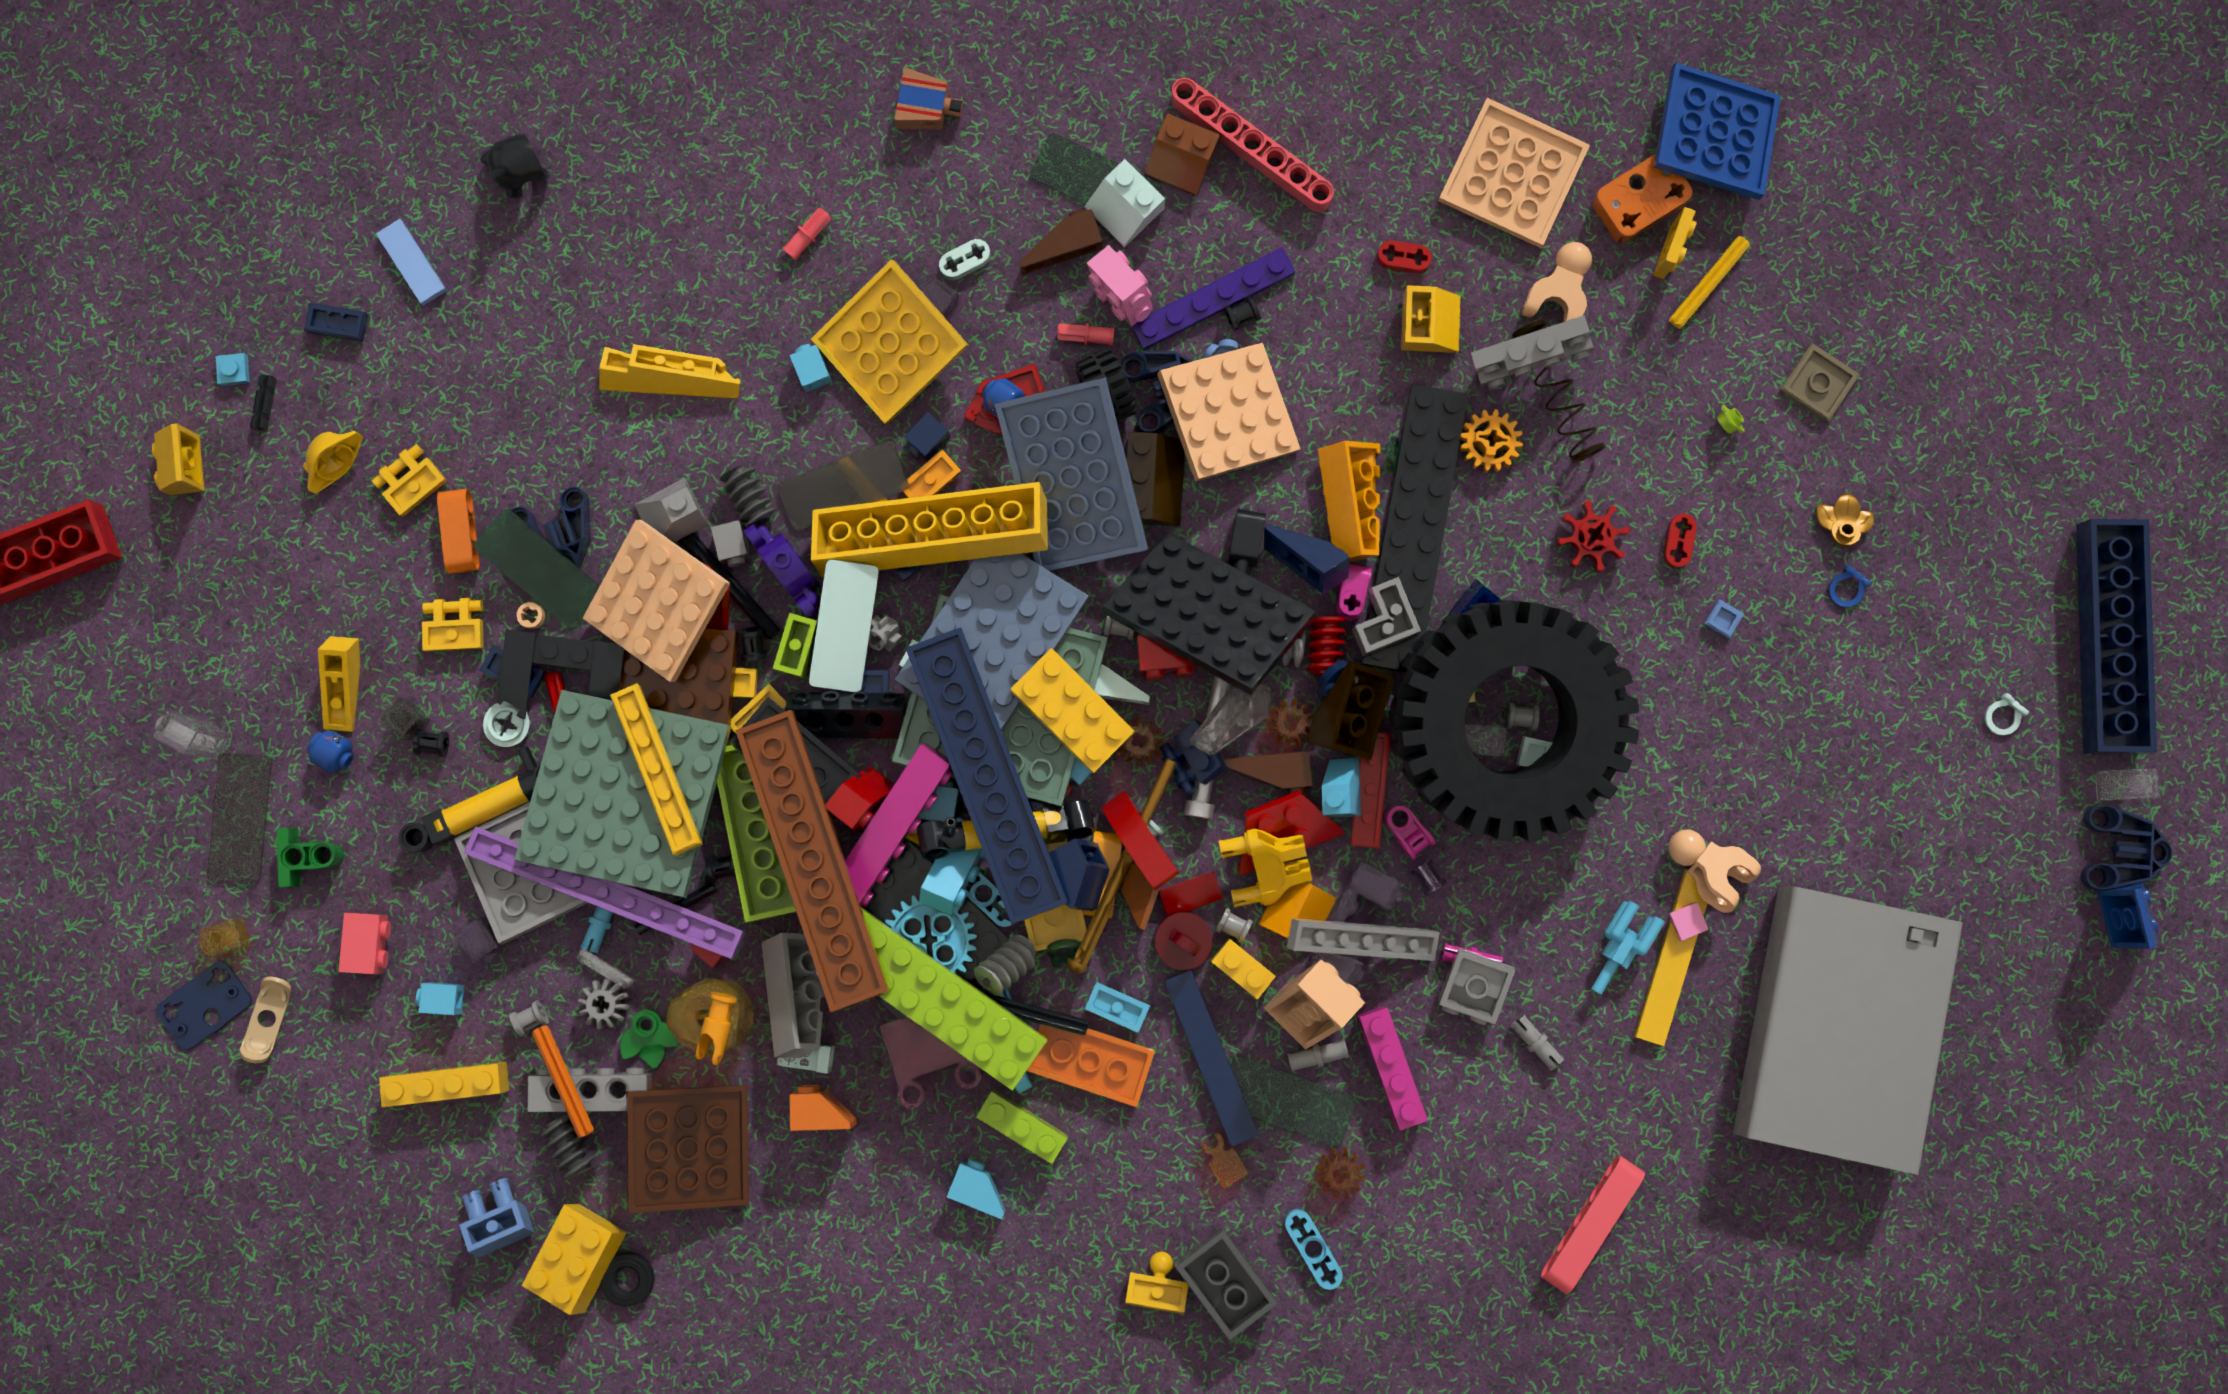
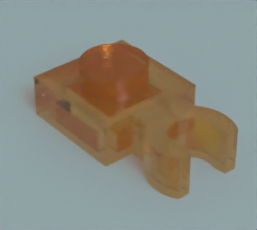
M1216 1132L1214 1133L1218 1140L1216 1147H1208L1204 1140L1201 1142V1145L1207 1154L1213 1155L1214 1159L1207 1163L1221 1187L1225 1189L1246 1176L1248 1172L1233 1147L1224 1151L1223 1138Z

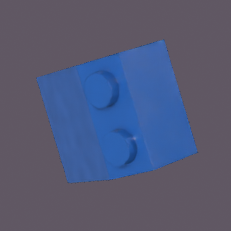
M2144 883L2097 890L2112 948H2156L2158 943L2156 934L2158 932V925L2155 918L2151 915L2149 907L2151 898L2148 890L2144 887Z

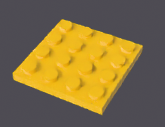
M890 260L811 338L814 344L817 345L884 424H889L969 346L894 260Z

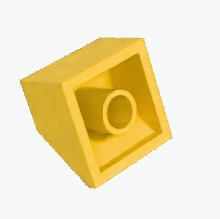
M177 423L170 424L154 433L155 443L152 444V453L157 462V471H155L154 479L159 490L168 495L204 491L200 435Z

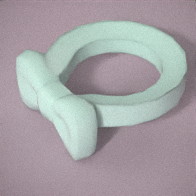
M2004 693L2001 695L2002 700L1988 706L1984 716L1988 729L1997 735L2013 733L2019 727L2021 718L2029 713L2010 694ZM2009 705L2014 709L2013 723L2007 729H1999L1992 721V714L1998 707Z

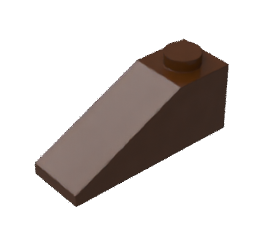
M1078 209L1071 212L1069 217L1064 218L1019 262L1021 274L1024 275L1103 249L1102 238L1092 209L1088 211Z
M1309 751L1223 759L1227 766L1226 769L1274 788L1288 790L1289 794L1298 790L1304 794L1306 793V788L1313 786Z

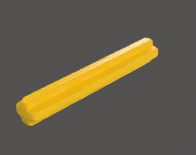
M1738 236L1669 318V322L1674 327L1681 329L1750 247L1748 240L1742 236Z

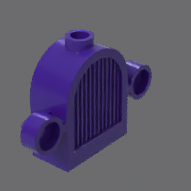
M752 524L745 529L744 532L757 548L763 560L787 592L793 597L806 617L810 618L818 612L815 607L819 604V598L813 590L819 587L820 584L782 533L773 537L765 526L756 528Z

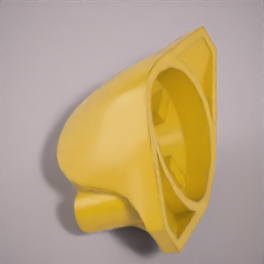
M356 431L345 434L324 432L310 443L306 452V462L303 464V468L308 473L307 488L310 492L314 494L319 493L348 472L355 462L363 439L361 434Z

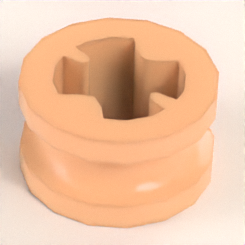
M533 602L522 604L517 610L516 615L518 622L528 629L539 628L545 622L546 617L543 608ZM528 609L538 612V617L534 616L536 621L533 623L524 618V615H528L526 613Z

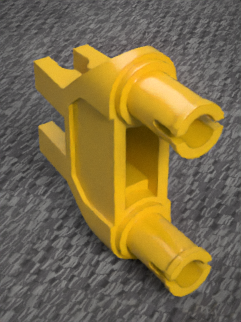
M1250 829L1244 833V836L1219 840L1222 859L1248 853L1249 856L1252 855L1258 879L1255 886L1231 890L1234 908L1259 902L1261 905L1264 904V906L1272 905L1283 895L1289 886L1312 881L1308 859L1286 862L1307 856L1303 834L1277 838L1265 831Z

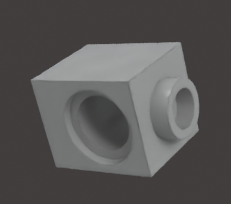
M739 520L711 527L718 560L723 565L727 564L728 567H736L745 564L744 559L751 558L744 525Z

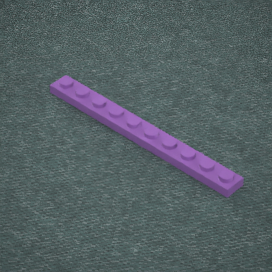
M475 826L464 850V854L732 960L735 959L745 932L627 885L518 862L514 858L519 843Z

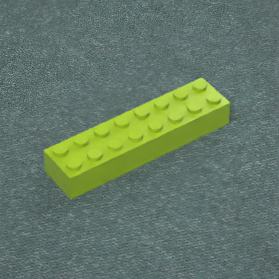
M861 908L890 992L879 997L1013 1091L1048 1041V1038Z

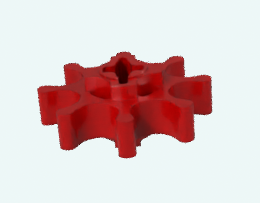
M1586 500L1582 504L1585 512L1582 520L1574 519L1569 513L1562 516L1561 521L1571 526L1572 535L1569 538H1559L1556 541V545L1560 547L1570 544L1575 548L1576 557L1570 562L1572 568L1579 564L1582 557H1589L1595 564L1594 571L1600 573L1604 570L1601 561L1603 554L1610 553L1617 560L1625 556L1624 551L1615 547L1614 538L1617 535H1627L1630 532V528L1626 526L1622 529H1616L1611 525L1610 517L1617 510L1614 505L1607 509L1604 516H1597L1592 512V502ZM1599 527L1595 537L1596 540L1587 546L1591 536L1590 533Z

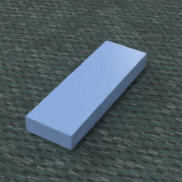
M401 219L376 233L423 306L447 291Z

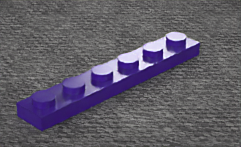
M1283 247L1150 313L1145 320L1137 322L1131 328L1144 351L1223 311L1225 307H1231L1247 297L1253 296L1295 275L1296 271Z

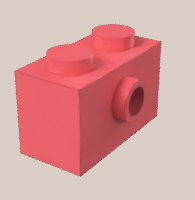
M344 913L339 972L383 974L389 959L388 951H385L386 939L391 934V922L388 921V915Z

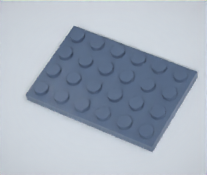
M1106 377L995 404L1015 485L1040 482L1047 498L1048 550L1033 552L1034 560L1037 564L1050 571L1148 549Z
M1023 554L975 559L920 642L954 629L962 628L1002 731L1020 703L1009 689L1050 648L1055 650L1066 632L1089 600V596ZM908 658L894 680L925 700Z

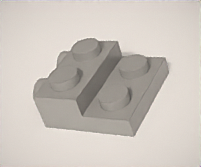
M1458 948L1450 972H1447L1438 997L1439 1005L1443 1006L1442 1010L1453 1015H1459V1012L1467 1014L1476 1023L1486 1025L1487 1022L1496 1024L1514 976L1515 967Z

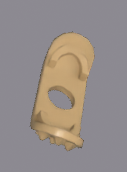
M265 977L262 980L249 1026L239 1051L240 1057L247 1062L255 1064L265 1062L273 1051L292 990L291 985L285 980L277 977ZM263 1010H271L276 1016L275 1023L270 1027H264L259 1023L258 1017Z

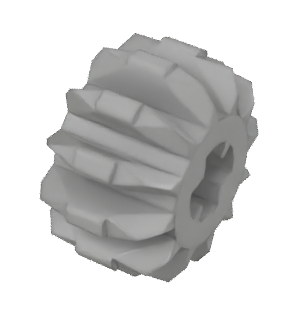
M605 979L602 985L598 980L592 982L593 990L588 987L582 990L588 998L578 999L579 1004L586 1005V1009L579 1011L580 1016L590 1015L586 1020L587 1025H592L596 1021L597 1029H603L605 1023L609 1028H613L616 1026L615 1019L619 1021L625 1019L624 1014L620 1010H628L630 1006L628 1004H621V1000L626 999L628 993L618 995L622 987L620 983H616L611 988L612 983L610 979ZM599 1000H605V1002L609 1003V1008L603 1009L602 1006H598Z

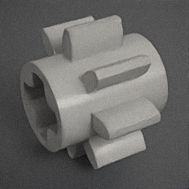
M876 615L871 620L869 646L878 651L884 647L888 652L897 645V641L902 638L899 634L900 627L897 621L888 616L881 620Z

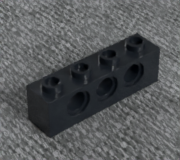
M827 691L825 693L788 692L785 711L793 710L796 720L817 738L898 739L906 714L905 693H866L862 691L855 693H837L834 691Z

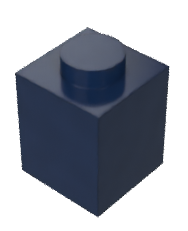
M929 412L904 436L908 443L906 449L915 458L919 459L922 456L926 461L951 437L949 431Z

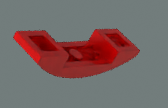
M1125 790L1101 807L1124 847L1155 891L1179 874V871L1160 846Z

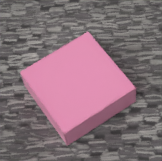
M1697 902L1668 913L1679 941L1709 930Z

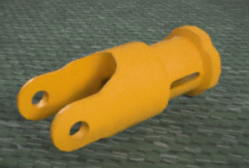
M711 992L712 1003L708 1017L704 1018L696 1050V1058L699 1060L704 1058L708 1043L713 1039L715 1049L712 1063L718 1065L723 1058L731 1026L729 1018L733 1004L737 1003V998L728 994Z

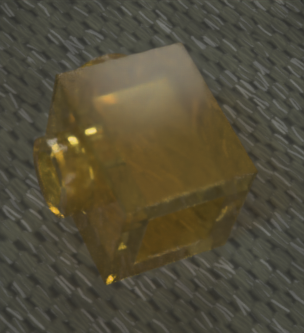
M232 918L199 929L201 934L199 944L202 951L207 954V958L221 957L252 946L244 918Z

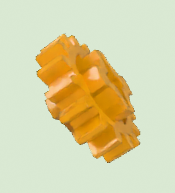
M1497 409L1493 411L1491 416L1488 415L1486 410L1481 412V418L1475 414L1472 415L1470 418L1472 424L1465 423L1463 426L1467 433H1461L1460 439L1465 441V443L1459 449L1460 451L1468 452L1464 460L1469 461L1473 459L1475 461L1473 464L1474 469L1479 465H1483L1484 473H1487L1492 466L1495 472H1499L1501 464L1508 468L1512 464L1509 458L1516 460L1519 456L1515 449H1521L1523 443L1516 441L1522 435V431H1514L1517 421L1509 423L1507 421L1508 413L1502 418L1498 417ZM1487 424L1484 431L1474 432L1477 427ZM1500 427H1502L1506 431L1507 435H1505L1502 432ZM1488 436H1493L1492 439L1496 442L1493 447L1489 446V441L1486 440ZM1474 447L1480 450L1482 456L1477 453ZM1508 450L1504 456L1494 459L1496 452Z

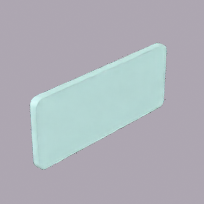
M834 559L827 561L809 677L810 685L849 692H859L861 690L879 573L876 566Z

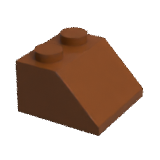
M1167 113L1155 140L1145 175L1197 196L1219 146L1220 134Z

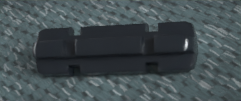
M260 375L257 386H260V388L256 390L252 411L255 413V416L251 417L250 427L257 431H267L269 425L267 416L271 414L274 394L271 392L275 390L276 378L270 375Z

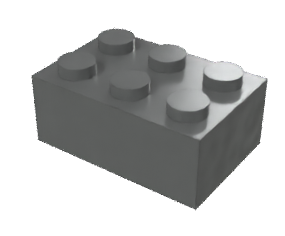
M1222 1226L1175 1261L1176 1269L1229 1340H1232L1278 1304L1276 1298Z

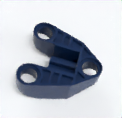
M1140 351L1127 354L1122 359L1121 366L1128 381L1134 383L1149 378H1157V373L1160 370L1189 363L1193 360L1175 351ZM1137 362L1141 366V372L1136 376L1128 375L1125 372L1127 363ZM1153 381L1157 398L1165 396L1160 381ZM1166 398L1144 408L1137 418L1138 429L1143 433H1159L1174 423ZM1147 415H1153L1158 420V426L1153 430L1145 429L1142 425V419Z
M570 487L560 496V506L563 514L561 516L570 543H567L560 520H551L543 525L551 550H548L532 512L525 507L519 506L511 509L505 517L508 529L530 558L567 578L575 576L580 571L591 542L589 497L579 487ZM574 493L581 494L583 500L579 506L570 508L568 498ZM519 513H526L528 516L527 522L524 526L516 528L514 525L515 516ZM570 556L574 559V567L572 570L564 572L560 569L559 563L562 558Z
M2109 805L2092 806L2084 813V823L2091 831L2110 833V835L2139 837V842L2115 840L2114 846H2112L2115 858L2138 859V864L2100 863L2089 864L2084 867L2081 872V881L2088 889L2104 890L2149 881L2170 862L2172 848L2152 821ZM2097 810L2103 812L2106 817L2105 824L2101 827L2096 826L2092 820V816ZM2155 845L2161 847L2163 852L2162 858L2158 861L2155 860L2153 853ZM2095 868L2099 869L2103 874V880L2099 885H2094L2089 877L2090 872Z

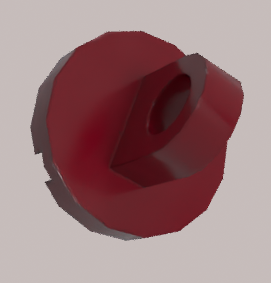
M1177 912L1166 916L1158 924L1154 934V947L1158 957L1167 966L1176 970H1191L1200 966L1208 958L1212 949V934L1209 926L1201 917L1190 912Z

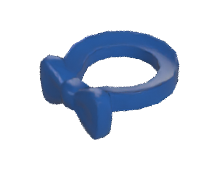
M1847 565L1844 567L1845 572L1838 574L1831 580L1828 590L1833 602L1842 607H1851L1859 603L1864 596L1865 586L1869 587L1871 585V582L1863 577L1860 572ZM1855 577L1859 581L1856 596L1849 601L1840 600L1835 593L1837 583L1842 579Z

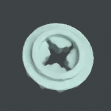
M503 701L501 705L498 703L494 704L486 712L483 720V729L486 737L493 744L501 747H511L520 744L529 734L531 721L527 712L526 719H521L516 716L519 709L508 702ZM511 716V722L515 724L517 730L507 729L504 732V726L497 719L508 720Z

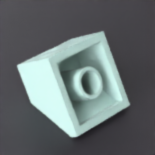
M1124 159L1104 178L1084 208L1087 211L1092 209L1095 219L1125 248L1165 209V198Z

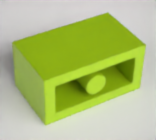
M789 613L773 665L775 671L806 680L813 656L817 620Z

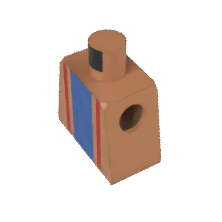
M904 68L894 117L896 128L942 129L945 115L961 117L963 100L948 98L949 87L946 81Z

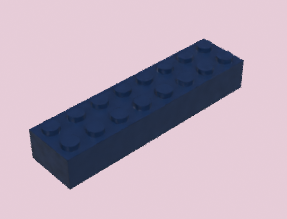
M2089 519L2076 525L2083 754L2143 755L2157 752L2149 519Z

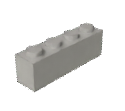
M780 933L761 943L774 1058H801L820 1049L823 1012L820 1011L821 999L824 998V992L804 934Z

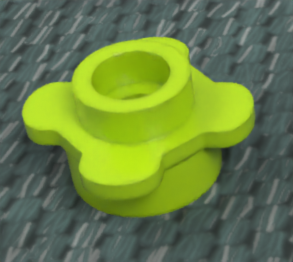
M1722 405L1721 409L1723 412L1717 418L1723 429L1729 434L1736 430L1743 433L1745 430L1741 423L1744 422V419L1736 408L1730 410L1725 405Z

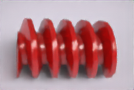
M1320 616L1311 621L1310 626L1316 628V630L1310 631L1309 637L1316 641L1310 642L1308 648L1315 651V653L1308 654L1307 659L1315 664L1307 666V672L1321 677L1331 665L1337 662L1336 658L1344 656V652L1337 650V646L1344 645L1345 641L1337 638V636L1346 633L1345 629L1338 627L1339 623L1347 621L1346 618Z

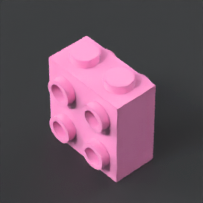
M1108 245L1087 262L1091 273L1088 278L1095 286L1093 288L1094 293L1102 302L1107 300L1112 305L1111 310L1120 321L1125 319L1132 327L1149 316L1153 310V305L1150 299L1152 293L1146 286L1148 281L1138 269L1134 272L1128 266L1130 262L1120 250L1116 253Z

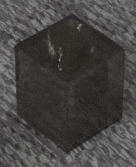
M401 697L380 718L400 738L410 741L413 739L415 731L423 729L431 720L414 703Z

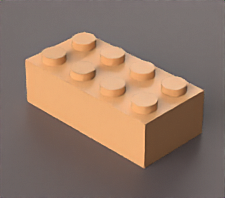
M1319 960L1286 983L1264 1007L1305 1050L1342 1029L1365 1003L1360 998L1359 991L1354 986L1346 984L1338 976L1339 974L1335 967L1323 960Z

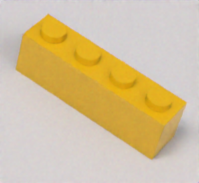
M507 1062L405 1073L379 1078L382 1107L500 1094L509 1091Z

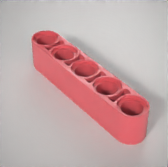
M1620 1155L1615 1157L1541 1272L1542 1279L1564 1294H1569L1573 1290L1642 1183L1645 1176L1643 1170Z

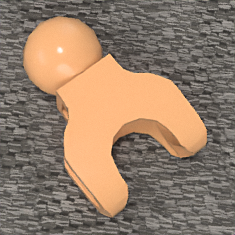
M1570 242L1559 249L1556 256L1557 266L1553 270L1552 275L1540 279L1531 287L1522 310L1523 316L1532 318L1538 312L1542 303L1547 301H1553L1562 306L1564 311L1563 322L1583 316L1587 307V300L1582 291L1581 283L1583 275L1589 271L1592 265V255L1587 246L1579 242Z
M1691 829L1676 832L1669 841L1668 850L1671 858L1682 866H1691L1687 873L1695 879L1700 897L1720 912L1729 913L1734 911L1739 902V894L1728 883L1727 876H1731L1742 883H1749L1757 879L1761 872V866L1757 860L1743 849L1734 846L1719 847L1712 841L1706 847L1703 837Z

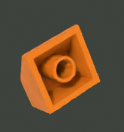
M803 1084L797 1087V1091L790 1094V1131L851 1129L857 1124V1118L827 1089H819V1084Z

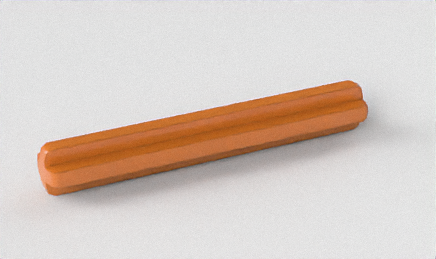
M547 1025L541 1026L532 1032L539 1051L577 1136L581 1138L589 1135L594 1131L592 1123Z

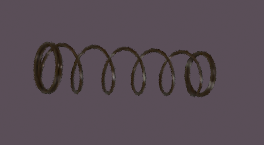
M1545 319L1530 322L1514 331L1511 335L1512 339L1538 331L1547 322H1545ZM1547 367L1535 378V386L1549 387L1569 383L1548 400L1545 408L1549 411H1561L1581 406L1560 424L1557 433L1560 435H1573L1592 431L1571 449L1568 456L1572 460L1571 462L1582 461L1602 451L1606 446L1601 442L1571 456L1572 452L1593 435L1597 428L1593 427L1567 433L1560 432V428L1585 407V403L1555 409L1549 408V403L1570 386L1574 379L1551 384H1537L1538 378L1550 368Z

